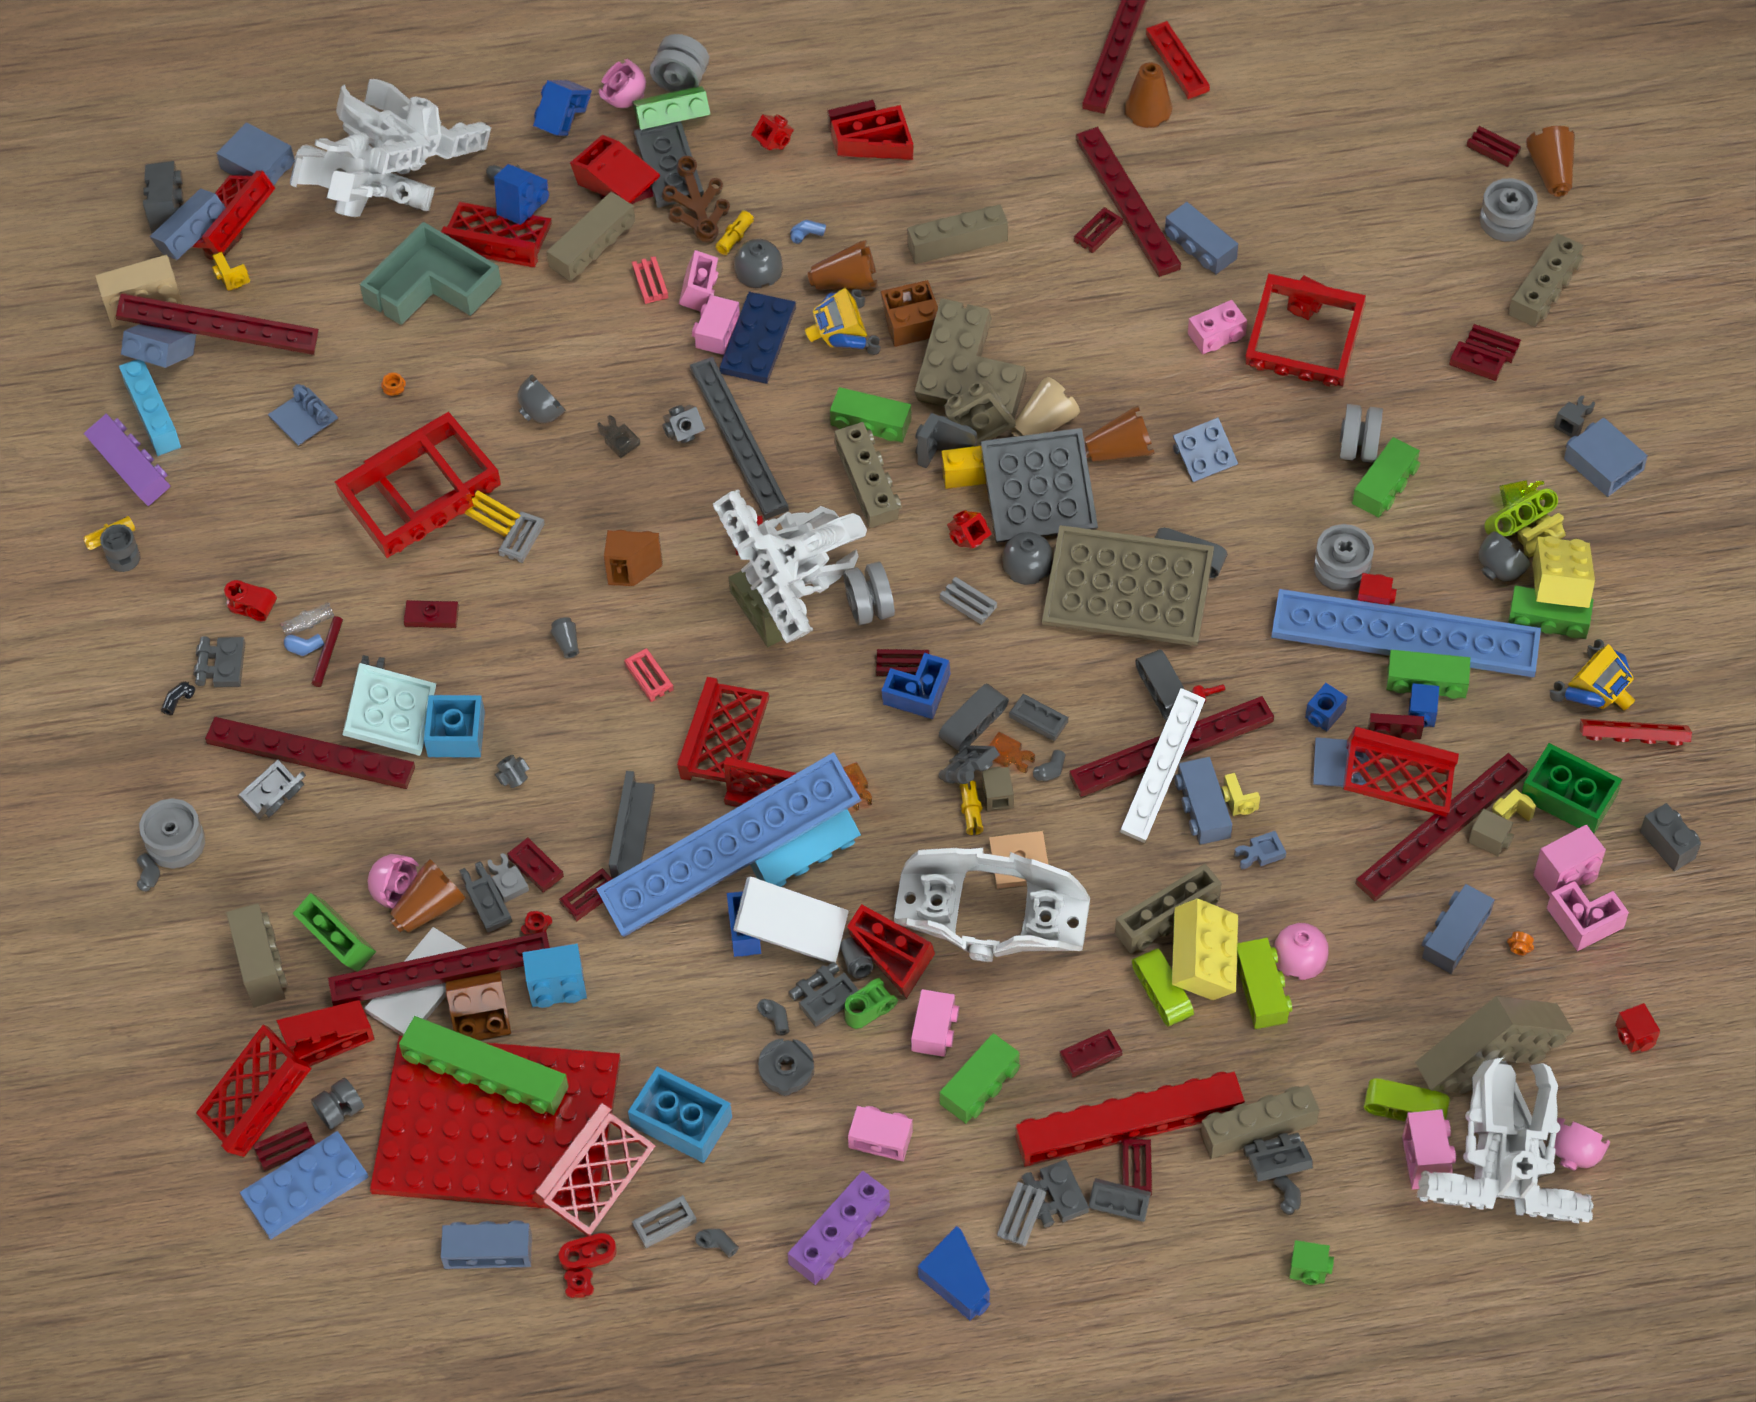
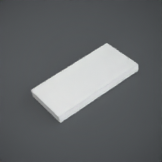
M747 877L733 930L828 963H836L849 910L754 877Z
M433 927L405 961L465 949L466 947ZM446 983L373 998L364 1008L365 1012L403 1036L414 1016L427 1020L447 996Z

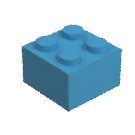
M428 695L424 743L428 757H481L485 709L481 695Z
M578 944L522 952L526 983L532 1007L546 1008L556 1003H576L581 999H587Z

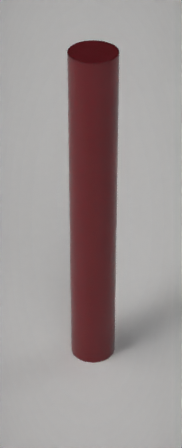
M338 616L332 619L312 680L313 686H322L343 619Z

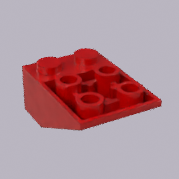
M601 135L570 162L579 186L604 196L613 192L629 203L633 202L661 177L656 170L620 141L605 135Z

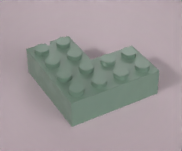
M422 222L360 283V289L365 304L380 313L383 311L385 316L402 325L432 294L471 316L502 283L498 265L427 223Z

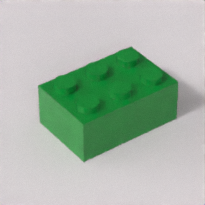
M1548 743L1525 780L1521 794L1529 796L1537 808L1577 828L1587 825L1595 834L1618 796L1622 779Z

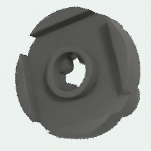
M777 1039L767 1044L760 1053L758 1067L762 1082L769 1089L778 1092L782 1096H788L792 1092L803 1089L814 1075L813 1054L808 1046L799 1040L784 1041L783 1039ZM784 1061L785 1063L792 1062L793 1064L790 1070L783 1071L781 1070L780 1063Z

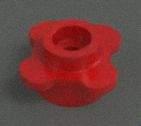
M530 911L526 915L525 925L521 927V932L524 935L545 932L548 926L552 924V918L540 911Z
M588 1268L579 1272L567 1271L564 1275V1279L567 1281L566 1295L569 1298H583L592 1295L594 1292V1287L591 1285L593 1272ZM578 1281L582 1282L581 1285H577L576 1283Z

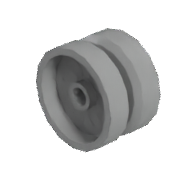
M671 34L664 37L661 41L657 54L650 65V74L661 88L671 93L699 87L702 75L709 64L708 52L700 42L682 34Z
M1513 178L1500 179L1489 185L1483 197L1480 213V224L1485 233L1496 240L1504 242L1517 241L1527 236L1531 232L1538 204L1536 192L1524 181Z
M1347 404L1345 420L1342 419L1339 443H1342L1340 459L1353 460L1356 457L1357 445H1361L1362 461L1370 463L1376 461L1383 408L1370 407L1367 410L1365 422H1361V406Z
M1347 524L1335 525L1326 529L1318 538L1314 571L1318 580L1324 586L1336 591L1346 592L1359 588L1362 573L1370 574L1374 545L1370 536L1364 530Z
M880 561L866 565L865 577L858 567L844 570L843 577L847 600L858 626L872 622L873 610L880 620L895 616L891 588Z
M172 798L161 800L151 805L143 813L139 823L140 835L147 853L156 864L170 869L181 868L194 862L201 855L205 846V833L200 824L198 814L192 805L184 800Z

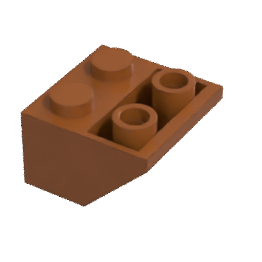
M928 280L880 291L887 327L894 347L930 339L938 305Z
M607 530L604 561L608 585L635 586L662 567L663 559L659 533L651 531Z
M501 972L446 982L447 1000L455 1032L476 1040L511 1034Z

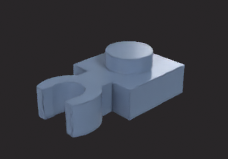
M1276 831L1250 839L1251 847L1241 845L1235 848L1234 851L1235 857L1240 855L1247 857L1240 861L1241 869L1249 868L1256 860H1258L1260 866H1264L1286 858V851Z

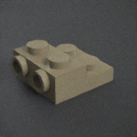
M988 380L982 384L981 382L973 383L969 387L968 392L961 396L959 394L952 395L947 400V404L944 405L946 417L950 421L960 425H967L977 432V446H980L981 441L991 440L1016 426L1015 419L1002 404L1001 397Z

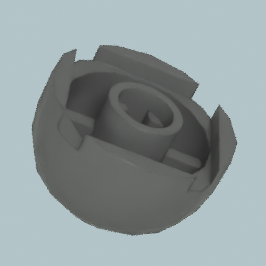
M749 240L736 252L734 258L735 273L739 282L745 286L761 288V285L769 283L770 286L780 279L783 272L782 256L778 248L768 240Z
M533 374L522 383L518 390L517 400L521 406L518 411L528 422L533 419L538 423L546 424L554 421L566 411Z
M1495 531L1491 532L1480 546L1478 556L1480 563L1484 567L1481 572L1492 581L1497 578L1500 581L1511 582L1522 576L1531 566V563L1520 550L1516 551L1511 546L1513 543Z
M1022 532L1012 537L1006 543L1002 554V566L1004 572L1006 571L1010 575L1011 580L1023 585L1036 584L1040 582V579L1045 576L1047 578L1051 573L1053 551L1045 538L1033 532Z

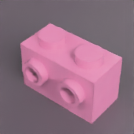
M694 251L686 268L679 305L701 312L703 304L708 303L711 295L714 296L715 290L712 289V286L715 285L718 277V272L716 271L717 257Z
M713 295L710 296L708 303L703 304L701 308L699 323H695L692 330V337H695L696 348L722 355L725 354L740 316L739 302Z
M1230 300L1189 318L1188 335L1200 352L1205 354L1210 351H1216L1221 346L1232 341L1236 342L1246 336L1247 319L1233 300Z
M921 990L911 1037L913 1052L945 1057L946 1048L952 1047L954 1031L950 1030L952 1022L957 1023L959 1006L955 1005L954 994Z
M857 1106L848 1134L849 1148L904 1162L913 1132L912 1119L901 1113L889 1114L881 1112L878 1108L866 1106L865 1108Z

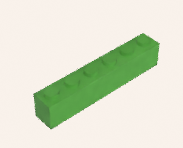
M417 1016L413 1017L399 1043L402 1055L408 1062L427 1065L438 1074H450L461 1083H473L487 1093L493 1094L496 1092L512 1103H524L529 1105L532 1110L541 1114L547 1112L554 1115L569 1087L566 1074Z

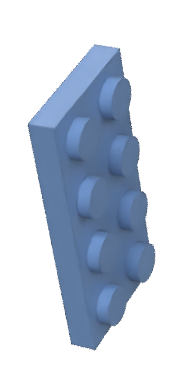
M336 1131L242 1190L240 1195L271 1240L369 1177L340 1133Z

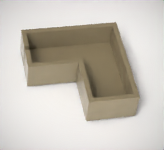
M941 298L915 388L918 401L945 407L944 405L947 404V400L952 395L959 394L961 396L968 392L969 387L973 383L981 382L982 384L988 380L1001 397L1002 404L1012 417L1016 419L1027 373L1024 366L981 357L992 320L989 309L967 304L965 309L963 303Z
M1495 996L1415 1061L1431 1090L1464 1094L1473 1089L1472 1077L1483 1061L1503 1058L1500 1062L1511 1061L1537 1064L1546 1057L1545 1054L1551 1048L1564 1044L1566 1037L1573 1032V1029L1557 1003Z

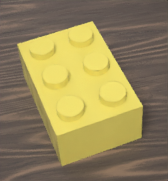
M1554 536L1537 537L1532 562L1536 602L1589 608L1595 583L1590 543L1580 539L1562 540Z
M1198 898L1175 907L1172 985L1210 1000H1216L1236 992L1237 914Z

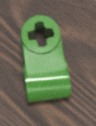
M874 979L864 988L846 999L845 1022L851 1028H863L881 1015L890 1012L896 1006L898 999L896 996L890 995L885 989L882 979ZM859 1009L862 1012L854 1013L852 1010Z

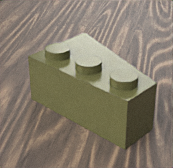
M740 571L729 576L731 594L765 645L769 647L784 640L761 594L757 589L751 590L750 587L752 585L748 582L746 573Z

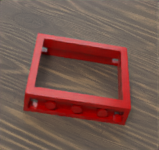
M1268 273L1245 356L1246 364L1256 367L1257 370H1273L1275 374L1280 376H1288L1290 374L1298 376L1300 380L1306 382L1316 380L1323 382L1328 387L1330 385L1343 387L1363 316L1366 295ZM1272 293L1354 311L1338 370L1256 351Z
M449 411L363 461L364 463L368 462L419 430L424 432L434 446L453 435L484 471L463 483L470 491L471 497H475L477 490L487 494L493 492V489L501 485L498 469ZM386 477L374 484L405 523L457 493L453 489L414 512Z
M419 430L334 481L338 495L386 558L397 552H402L405 547L415 541L422 540L428 533L436 528L445 526L448 521L458 515L465 514L466 510L474 506L470 491L422 430ZM427 453L457 493L385 536L355 495Z

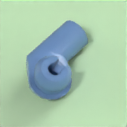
M803 220L792 227L790 231L791 240L794 243H801L809 233L823 236L826 225Z
M319 634L307 640L298 636L288 635L283 642L288 651L300 656H305L324 646V642Z

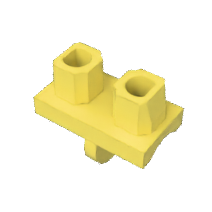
M1557 513L1551 517L1546 514L1536 520L1534 528L1531 529L1525 526L1517 531L1518 541L1523 544L1526 556L1530 558L1534 555L1537 537L1554 536L1562 539L1566 536L1562 525L1563 515Z

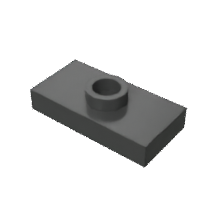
M1022 694L1009 712V718L1053 741L1060 735L1069 717L1025 694Z
M1095 1178L1088 1207L1144 1222L1151 1192Z

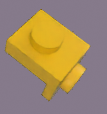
M222 252L213 255L215 266H212L213 273L217 280L222 279L227 291L239 288L250 282L247 268L244 264L230 269Z

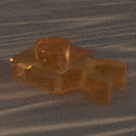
M1001 732L997 733L989 745L995 746L1000 754L993 761L1004 767H1009L1013 763L1020 772L1027 773L1028 765L1022 761L1029 760L1032 763L1035 762V754L1029 750L1021 751L1022 743Z
M855 762L843 767L859 797L865 799L868 805H872L871 793L865 790L868 788V781L858 763ZM859 803L852 806L856 811L859 810Z

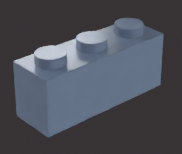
M200 188L149 237L163 255L178 260L204 235L223 212L225 206L215 193Z
M1188 202L1166 216L1165 233L1168 238L1176 241L1187 254L1194 256L1204 268L1211 270L1215 275L1237 260L1238 243Z
M1210 757L1179 763L1178 774L1174 775L1177 790H1182L1184 796L1182 797L1184 812L1189 813L1191 817L1189 826L1192 836H1197L1199 845L1231 838L1233 824Z
M1467 884L1464 885L1460 892L1455 891L1448 904L1451 907L1447 913L1444 911L1440 913L1435 923L1437 928L1433 933L1429 931L1421 946L1425 947L1422 958L1452 974L1492 913L1495 899Z
M484 1221L477 1225H467L463 1222L442 1225L441 1260L444 1269L531 1267L532 1232L529 1223L510 1221L508 1224H496Z

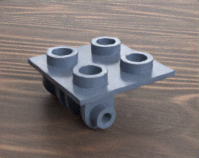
M297 384L292 390L294 397L269 413L268 416L299 446L336 421L338 416L305 385Z
M1219 418L1173 435L1176 443L1173 445V450L1176 454H1181L1192 482L1238 464Z
M1315 738L1313 785L1343 787L1348 749H1346L1347 740ZM1355 751V757L1361 764L1369 761L1365 753ZM1359 772L1352 775V783L1359 785L1367 783Z

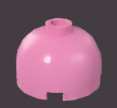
M624 59L626 62L623 64L620 62L615 63L601 81L605 84L603 90L599 88L600 97L616 108H628L633 105V101L644 97L646 86L644 74L637 65L628 59Z
M389 854L379 858L373 864L368 876V890L373 899L379 904L393 909L417 875L415 866L419 867L418 863L413 858L404 855Z
M1308 923L1289 925L1280 931L1274 943L1278 956L1276 967L1288 977L1292 975L1299 977L1300 980H1306L1316 977L1324 970L1328 960L1329 947L1325 935L1317 927Z
M1557 1118L1560 1131L1556 1133L1554 1148L1556 1151L1555 1155L1561 1158L1559 1164L1576 1171L1577 1166L1589 1168L1599 1163L1604 1157L1610 1141L1605 1140L1601 1142L1603 1136L1592 1129L1576 1122H1572L1570 1127L1564 1125L1565 1119Z

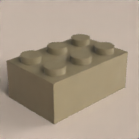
M259 903L226 912L243 982L253 1008L286 999L283 988H287L288 984L282 970V961L275 943L276 937L268 913H262Z

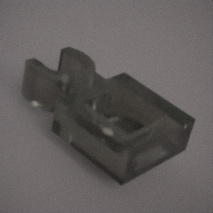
M609 415L607 417L610 426L606 427L600 422L597 423L599 433L605 436V443L620 458L641 445L640 439L625 424L620 427L617 426L616 419L613 416Z

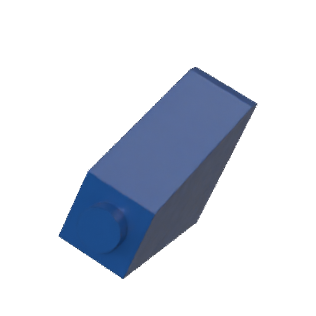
M956 1226L918 1265V1278L971 1321L976 1315L981 1316L990 1305V1289L962 1230Z

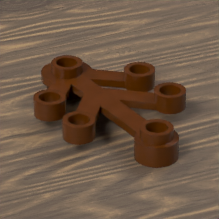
M683 156L679 159L676 169L678 174L685 179L690 198L678 192L671 185L664 187L662 198L666 202L675 201L693 211L697 219L684 213L683 209L679 206H674L670 209L668 218L673 223L682 222L693 228L695 236L699 240L711 242L718 235L717 223L723 215L728 213L730 203L726 199L717 200L714 211L708 218L705 210L714 196L721 193L723 182L718 178H712L709 181L708 189L701 198L694 177L697 162L691 156ZM712 185H718L719 188H714ZM666 192H671L673 196L667 195ZM719 205L725 206L726 209L719 208ZM672 213H678L680 216L676 217Z

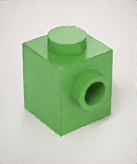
M1295 1240L1290 1279L1302 1280L1303 1283L1308 1285L1324 1284L1326 1274H1332L1334 1257L1329 1256L1330 1245Z

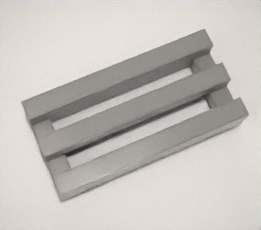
M521 511V516L519 519H516L514 526L510 529L498 551L500 556L504 557L507 555L509 559L514 560L516 558L518 562L523 563L545 523L544 519ZM528 520L512 550L509 549L524 521Z
M957 577L952 580V584L946 586L945 592L942 591L940 593L942 601L981 625L997 608L996 601ZM951 594H953V595L957 596L958 598L962 599V600L964 601V603H962L961 601H959V600H957L956 598H954L953 596H951ZM970 607H974V608L978 609V610L981 611L983 614L978 613L977 611H975L974 609H972V608H970Z
M1018 1182L997 1236L1026 1246L1046 1192ZM1032 1195H1035L1032 1206L1024 1223L1023 1229L1018 1238L1016 1237V1235L1026 1215L1027 1207L1029 1205Z
M683 1195L632 1221L633 1227L637 1231L639 1238L643 1241L645 1248L697 1223L696 1217ZM681 1206L683 1207L682 1210L670 1216H666L660 1219L658 1222L648 1226L647 1228H642V1226L658 1219L659 1217Z

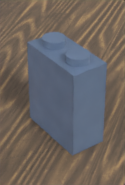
M247 122L216 153L220 169L231 175L252 176L256 170H263L273 185L277 183L278 179L295 162L291 145Z
M138 324L124 331L121 355L166 368L194 354L196 334Z
M1602 418L1597 423L1593 422L1588 425L1582 434L1578 437L1573 436L1567 442L1564 459L1604 495L1609 497L1644 471L1648 455L1608 420Z

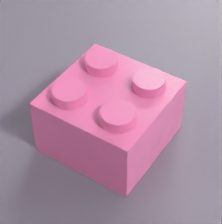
M1585 825L1540 849L1534 877L1549 897L1551 892L1573 881L1578 886L1582 884L1589 885L1598 878L1606 849L1589 827Z
M1442 1110L1411 1112L1407 1114L1402 1140L1412 1189H1419L1418 1183L1421 1180V1173L1423 1171H1428L1429 1173H1453L1452 1163H1456L1454 1146H1449L1448 1137L1451 1136L1449 1120H1444Z

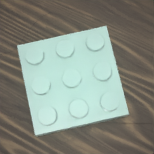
M359 663L342 735L420 756L424 744L428 695H434L436 683Z

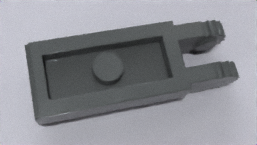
M479 861L475 863V869L480 879L472 882L470 874L465 868L459 870L476 912L486 932L489 933L512 923V918L490 874H487L482 862Z

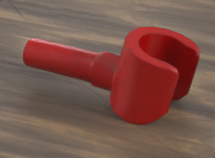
M1222 684L1205 689L1203 686L1197 685L1192 689V693L1205 698V704L1206 696L1225 691V685Z

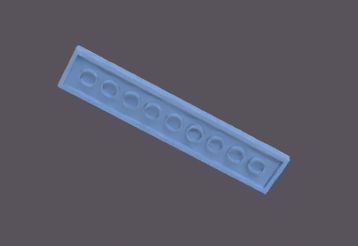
M1279 589L1271 638L1389 656L1391 650L1471 657L1470 668L1535 677L1541 628Z
M833 752L596 889L621 935L625 937L862 800L836 754Z

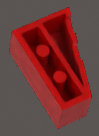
M901 105L831 121V138L837 156L913 160L914 144Z
M861 904L847 926L851 938L873 959L875 965L907 999L935 955L933 945L930 941Z
M360 1000L276 1020L286 1046L300 1060L307 1062L310 1067L375 1040Z

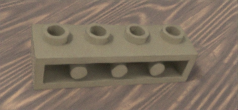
M610 192L546 251L549 267L570 281L581 274L587 265L601 255L602 251L610 244L615 243L617 238L626 229L632 227L635 222L633 205Z
M1001 204L923 224H916L907 227L908 248L914 264L998 244L1008 241V221Z
M1557 233L1512 298L1509 315L1536 327L1540 319L1545 320L1550 311L1551 303L1558 301L1563 285L1567 287L1572 279L1574 269L1579 270L1584 260V256H1582L1584 245Z
M864 422L836 430L834 433V444L869 529L898 520L899 509L902 508L901 502L897 494L893 495L891 487H893L892 480L888 472L884 473L882 468L884 462L880 451L876 452L873 444H875L872 431L866 430Z
M1205 863L1117 917L1115 935L1130 954L1138 949L1144 950L1151 945L1153 940L1159 936H1167L1174 930L1175 907L1197 898L1216 905L1220 899L1222 883Z
M1309 1085L1303 1087L1294 1086L1282 1094L1276 1096L1267 1095L1260 1098L1258 1102L1249 1105L1239 1104L1231 1111L1222 1114L1216 1112L1208 1115L1202 1120L1200 1135L1210 1158L1213 1159L1243 1149V1146L1253 1144L1254 1140L1263 1139V1141L1278 1137V1134H1288L1315 1125L1318 1120L1319 1107Z

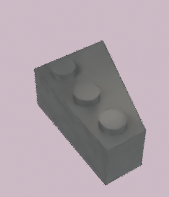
M174 161L145 164L144 181L146 188H144V195H147V200H143V207L152 234L180 208V203H184L182 188L179 189V185L183 184L182 172L176 169Z

